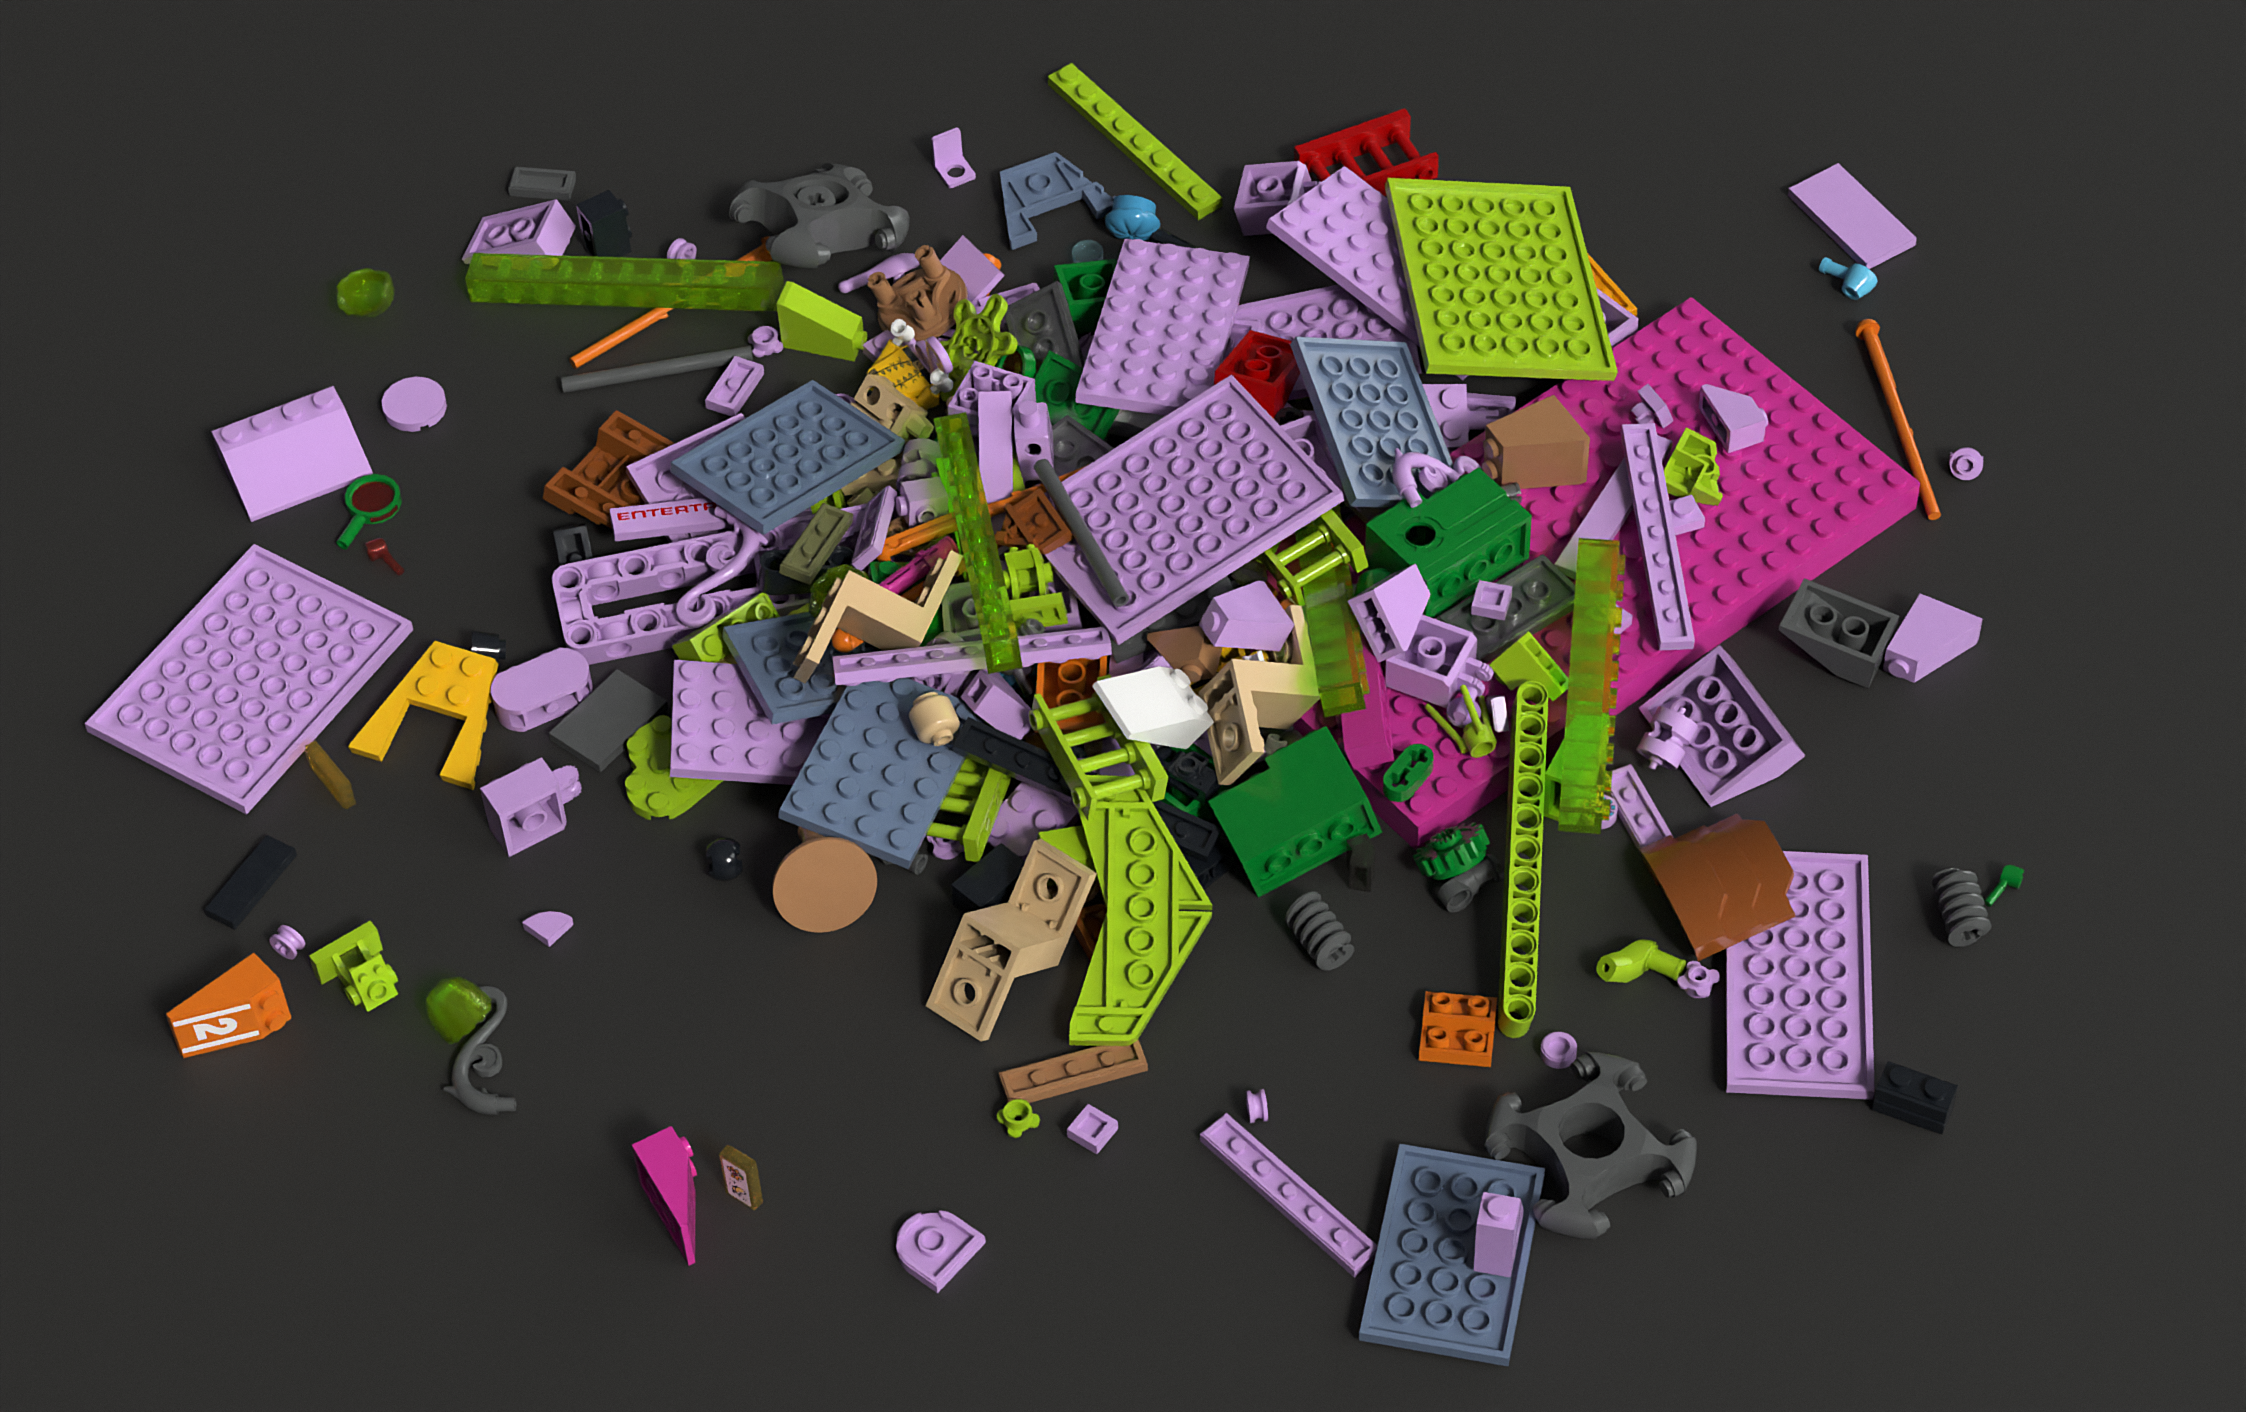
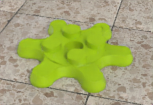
M993 294L979 314L976 313L975 306L967 299H962L956 304L953 313L956 321V330L948 341H940L953 365V370L948 376L953 381V388L946 393L941 391L940 395L943 401L947 402L949 397L955 395L974 361L995 366L999 358L1004 355H1011L1017 349V339L1010 332H1000L1001 321L1008 309V303L1001 295ZM976 345H977L976 350L979 351L978 354H977V353H974V349H975Z

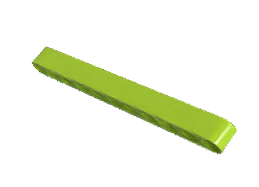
M1526 681L1520 685L1512 706L1498 1001V1027L1504 1035L1510 1038H1520L1528 1032L1536 1011L1548 720V691L1544 685L1537 681ZM1524 700L1532 701L1536 705H1530L1526 703ZM1523 731H1531L1534 735H1528ZM1521 761H1528L1532 763L1533 766L1525 765ZM1520 792H1528L1532 797L1524 796ZM1519 822L1527 823L1531 828L1522 827ZM1517 854H1525L1530 859L1520 858ZM1515 885H1523L1528 888V891L1520 890ZM1515 916L1523 917L1524 919L1527 920V922H1526V923L1519 922V921H1517L1514 917H1515ZM1513 948L1522 949L1526 954H1517L1513 951ZM1518 980L1525 985V987L1515 986L1511 981ZM1509 1013H1518L1524 1019H1514Z

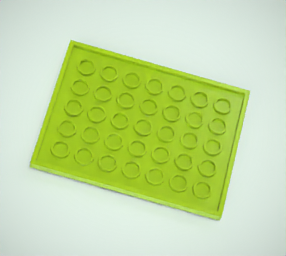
M1387 178L1385 191L1426 374L1615 381L1618 371L1570 187Z

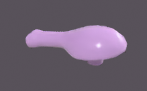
M913 253L893 255L872 269L841 281L838 284V289L842 293H848L865 286L869 282V276L875 272L884 273L886 279L893 277L894 284L905 276V272L918 267L920 264Z

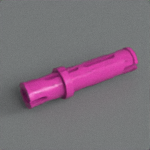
M946 535L926 551L920 550L915 554V558L911 562L901 567L878 585L899 595L921 578L928 575L939 557L945 559L950 550L959 553V549L953 539Z

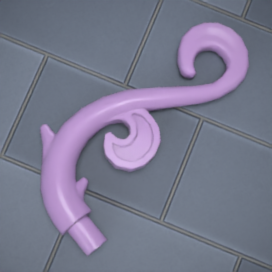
M934 336L927 338L925 341L916 342L915 338H913L909 342H902L904 346L908 345L930 375L937 368L944 374H948L953 370L952 362L946 350Z
M1396 448L1392 477L1400 496H1405L1410 507L1414 508L1422 503V499L1416 490L1417 484L1412 476V468L1422 469L1418 475L1419 480L1431 492L1443 490L1448 485V480L1454 483L1464 471L1470 473L1478 467L1481 470L1483 469L1474 459L1468 456H1459L1455 460L1452 469L1429 455L1418 452L1402 454Z
M719 505L715 508V516L726 519L728 524L734 525L735 533H738L739 530L742 531V547L737 555L733 546L725 541L714 543L708 549L706 562L710 569L716 573L689 590L679 599L676 605V614L679 621L687 627H702L713 620L716 614L715 602L709 594L703 593L734 578L751 562L758 550L759 543L765 545L768 543L762 534ZM702 594L703 608L696 612L689 611L688 607L691 601Z

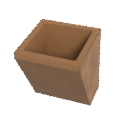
M1552 395L1486 425L1485 440L1483 441L1484 462L1482 463V469L1499 486L1517 482L1520 489L1583 484L1587 482L1590 437L1556 396Z

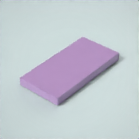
M1839 163L1790 187L1788 190L1789 198L1852 259L1868 269L1916 245L1917 238Z

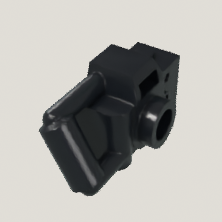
M1162 746L1154 750L1168 775L1167 784L1204 805L1221 788V785L1218 784L1216 771L1209 768V759L1196 751L1188 754L1183 751L1176 752L1169 746ZM1171 758L1172 760L1169 763L1165 761Z

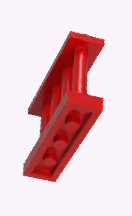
M1406 108L1294 147V161H1300L1305 164L1308 172H1314L1320 182L1331 176L1326 167L1341 162L1343 166L1354 172L1383 196H1387L1385 191L1387 178L1423 180L1438 178L1439 155L1437 152L1425 156L1419 154L1409 139L1411 116ZM1397 143L1409 161L1393 166L1381 148ZM1370 153L1381 171L1365 176L1354 160V157Z

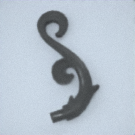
M480 986L466 995L463 1001L464 1012L471 1020L478 1023L485 1021V1014L478 1011L481 1004L487 1002L495 1003L496 1012L462 1046L452 1067L451 1081L453 1086H445L443 1090L456 1097L464 1106L474 1112L498 1115L501 1111H516V1097H499L498 1094H489L486 1088H482L481 1092L478 1091L470 1083L469 1068L474 1061L481 1060V1062L473 1064V1070L478 1076L492 1077L499 1073L502 1068V1056L499 1049L492 1044L483 1043L502 1021L508 1004L505 994L498 988Z

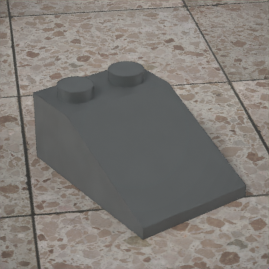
M1804 578L1778 630L1836 676L1869 689L1885 657L1886 648L1894 637L1899 615Z

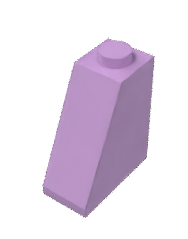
M1416 564L1390 574L1348 600L1378 663L1408 650L1431 595Z
M1256 581L1213 597L1199 623V626L1215 647L1270 651L1281 650L1295 625L1264 581Z
M1920 593L1886 648L1883 670L1895 677L1915 683L1976 645L1979 640L1983 619Z
M1483 1192L1476 1224L1474 1271L1511 1278L1524 1213L1521 1198Z

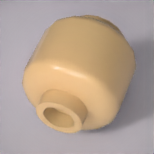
M929 692L913 701V707L909 712V719L918 739L926 744L934 743L935 746L949 743L960 725L950 699L947 696L938 695L937 692Z

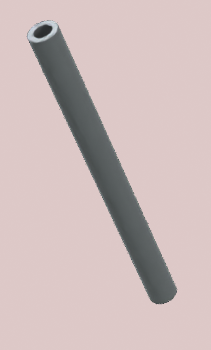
M751 345L561 377L563 393L727 366L734 356L753 361Z
M1047 459L1038 460L1034 464L1035 472L1114 606H1124L1129 601L1127 592Z

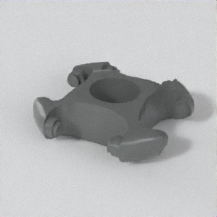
M825 163L822 168L814 170L810 175L783 181L762 183L749 179L737 189L731 201L729 211L730 218L734 223L758 221L774 234V236L766 240L765 245L775 262L813 270L818 265L829 261L830 254L862 249L876 244L883 251L894 252L905 240L910 224L909 214L902 207L883 206L867 197L872 193L873 187L865 172L855 167L834 163ZM808 186H824L834 194L836 204L831 206L810 205L798 200L797 194Z
M1585 1052L1571 1063V1069L1576 1078H1582L1584 1081L1591 1080V1082L1564 1100L1527 1113H1521L1522 1102L1515 1092L1498 1095L1487 1118L1484 1133V1149L1491 1157L1501 1160L1510 1153V1148H1517L1525 1152L1539 1167L1545 1168V1174L1551 1179L1563 1201L1557 1204L1555 1200L1542 1199L1533 1206L1534 1217L1543 1229L1566 1237L1595 1240L1598 1236L1606 1233L1607 1229L1610 1228V1222L1604 1212H1598L1596 1209L1589 1212L1588 1210L1610 1195L1649 1180H1661L1659 1186L1667 1198L1684 1194L1695 1168L1697 1141L1690 1132L1680 1129L1672 1134L1669 1145H1664L1628 1111L1619 1095V1091L1623 1088L1625 1090L1638 1091L1646 1085V1075L1640 1068L1639 1063L1613 1054ZM1596 1134L1608 1139L1617 1147V1150L1611 1155L1598 1159L1583 1158L1573 1154L1563 1143L1576 1135Z

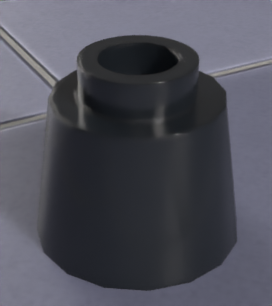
M472 630L471 652L494 658L499 665V660H506V640L499 639V634Z

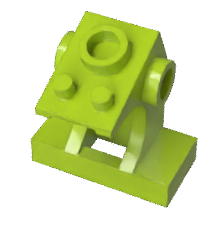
M1034 544L1026 545L1025 550L1019 551L1018 547L1009 548V552L1004 553L1008 569H1003V579L1006 590L1012 589V600L994 603V612L1000 633H1012L1030 618L1038 620L1044 627L1068 624V615L1062 592L1049 594L1048 583L1054 582L1051 563H1045L1039 549L1035 548ZM1039 590V596L1022 598V593Z
M371 921L309 955L314 974L319 982L323 985L338 976L346 987L344 992L348 1000L354 1007L360 1005L369 1012L398 995L394 985L398 982V978L389 964L385 965L380 954L383 948L379 933Z

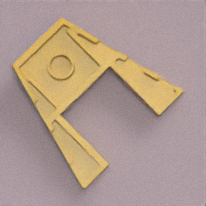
M434 641L348 746L350 751L354 754L382 762L410 704L461 719L465 723L443 766L440 777L445 782L474 790L476 767L479 766L482 752L480 750L482 736L487 726L486 715L489 703L491 704L492 700L491 684L496 677L498 669L496 659Z

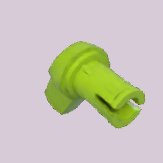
M1640 939L1618 952L1601 957L1596 969L1598 975L1606 982L1627 983L1638 978L1649 969L1677 981L1678 977L1682 976L1686 960H1681L1658 950V945H1656L1655 941Z

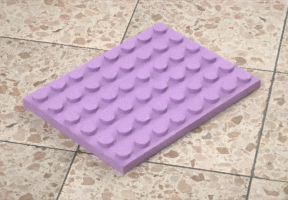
M1231 374L1061 482L1127 592L1129 601L1124 606H1114L1075 538L1056 550L1041 555L1046 562L1051 563L1054 572L1098 623L1108 630L1109 635L1117 645H1120L1344 501L1342 491ZM1046 491L1044 493L1045 496L1048 498L1052 506L1055 508L1059 516L1062 518L1057 507L1055 506L1054 502L1052 501L1051 497Z
M253 544L87 720L85 726L87 732L247 815L413 631L412 622Z

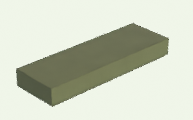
M823 503L780 564L779 573L810 585L853 523V514Z

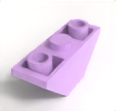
M980 669L961 698L975 714L995 729L1021 740L1031 729L1028 716L1031 708L996 670L984 671Z

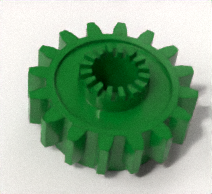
M1472 822L1468 826L1464 823L1459 827L1445 828L1446 832L1441 830L1440 833H1436L1430 840L1424 842L1425 846L1416 850L1417 853L1413 855L1421 875L1427 874L1428 877L1431 876L1434 880H1444L1460 875L1480 863L1486 856V845L1490 844L1483 825Z

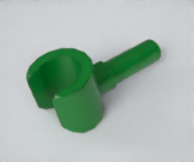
M2006 865L2003 868L1997 886L1984 900L1985 904L1991 907L2002 892L2005 891L2007 885L2019 889L2023 880L2024 869L2014 865Z

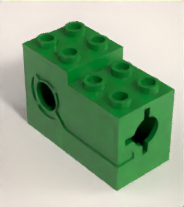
M1479 467L1468 474L1461 475L1454 483L1443 490L1434 492L1428 499L1418 492L1422 503L1417 507L1411 508L1406 498H1404L1383 514L1374 516L1366 524L1365 555L1369 565L1366 569L1383 568L1393 574L1416 564L1431 594L1423 615L1434 619L1476 592L1479 580L1493 582L1529 559L1532 515L1515 499L1511 500L1506 495V491Z
M1327 726L1309 732L1304 738L1287 747L1277 749L1273 754L1265 758L1269 767L1268 770L1252 775L1247 781L1232 789L1220 792L1215 798L1208 801L1222 828L1224 836L1258 898L1382 833L1368 797Z

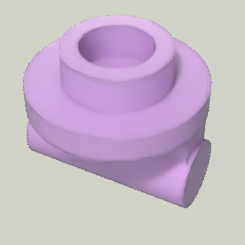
M1970 447L1960 448L1954 453L1950 452V470L1958 479H1974L1982 471L1984 456H1981L1977 450Z
M1467 687L1480 719L1481 709L1475 702L1478 691L1473 687ZM1463 695L1451 700L1446 710L1448 720L1460 728H1464L1472 722Z

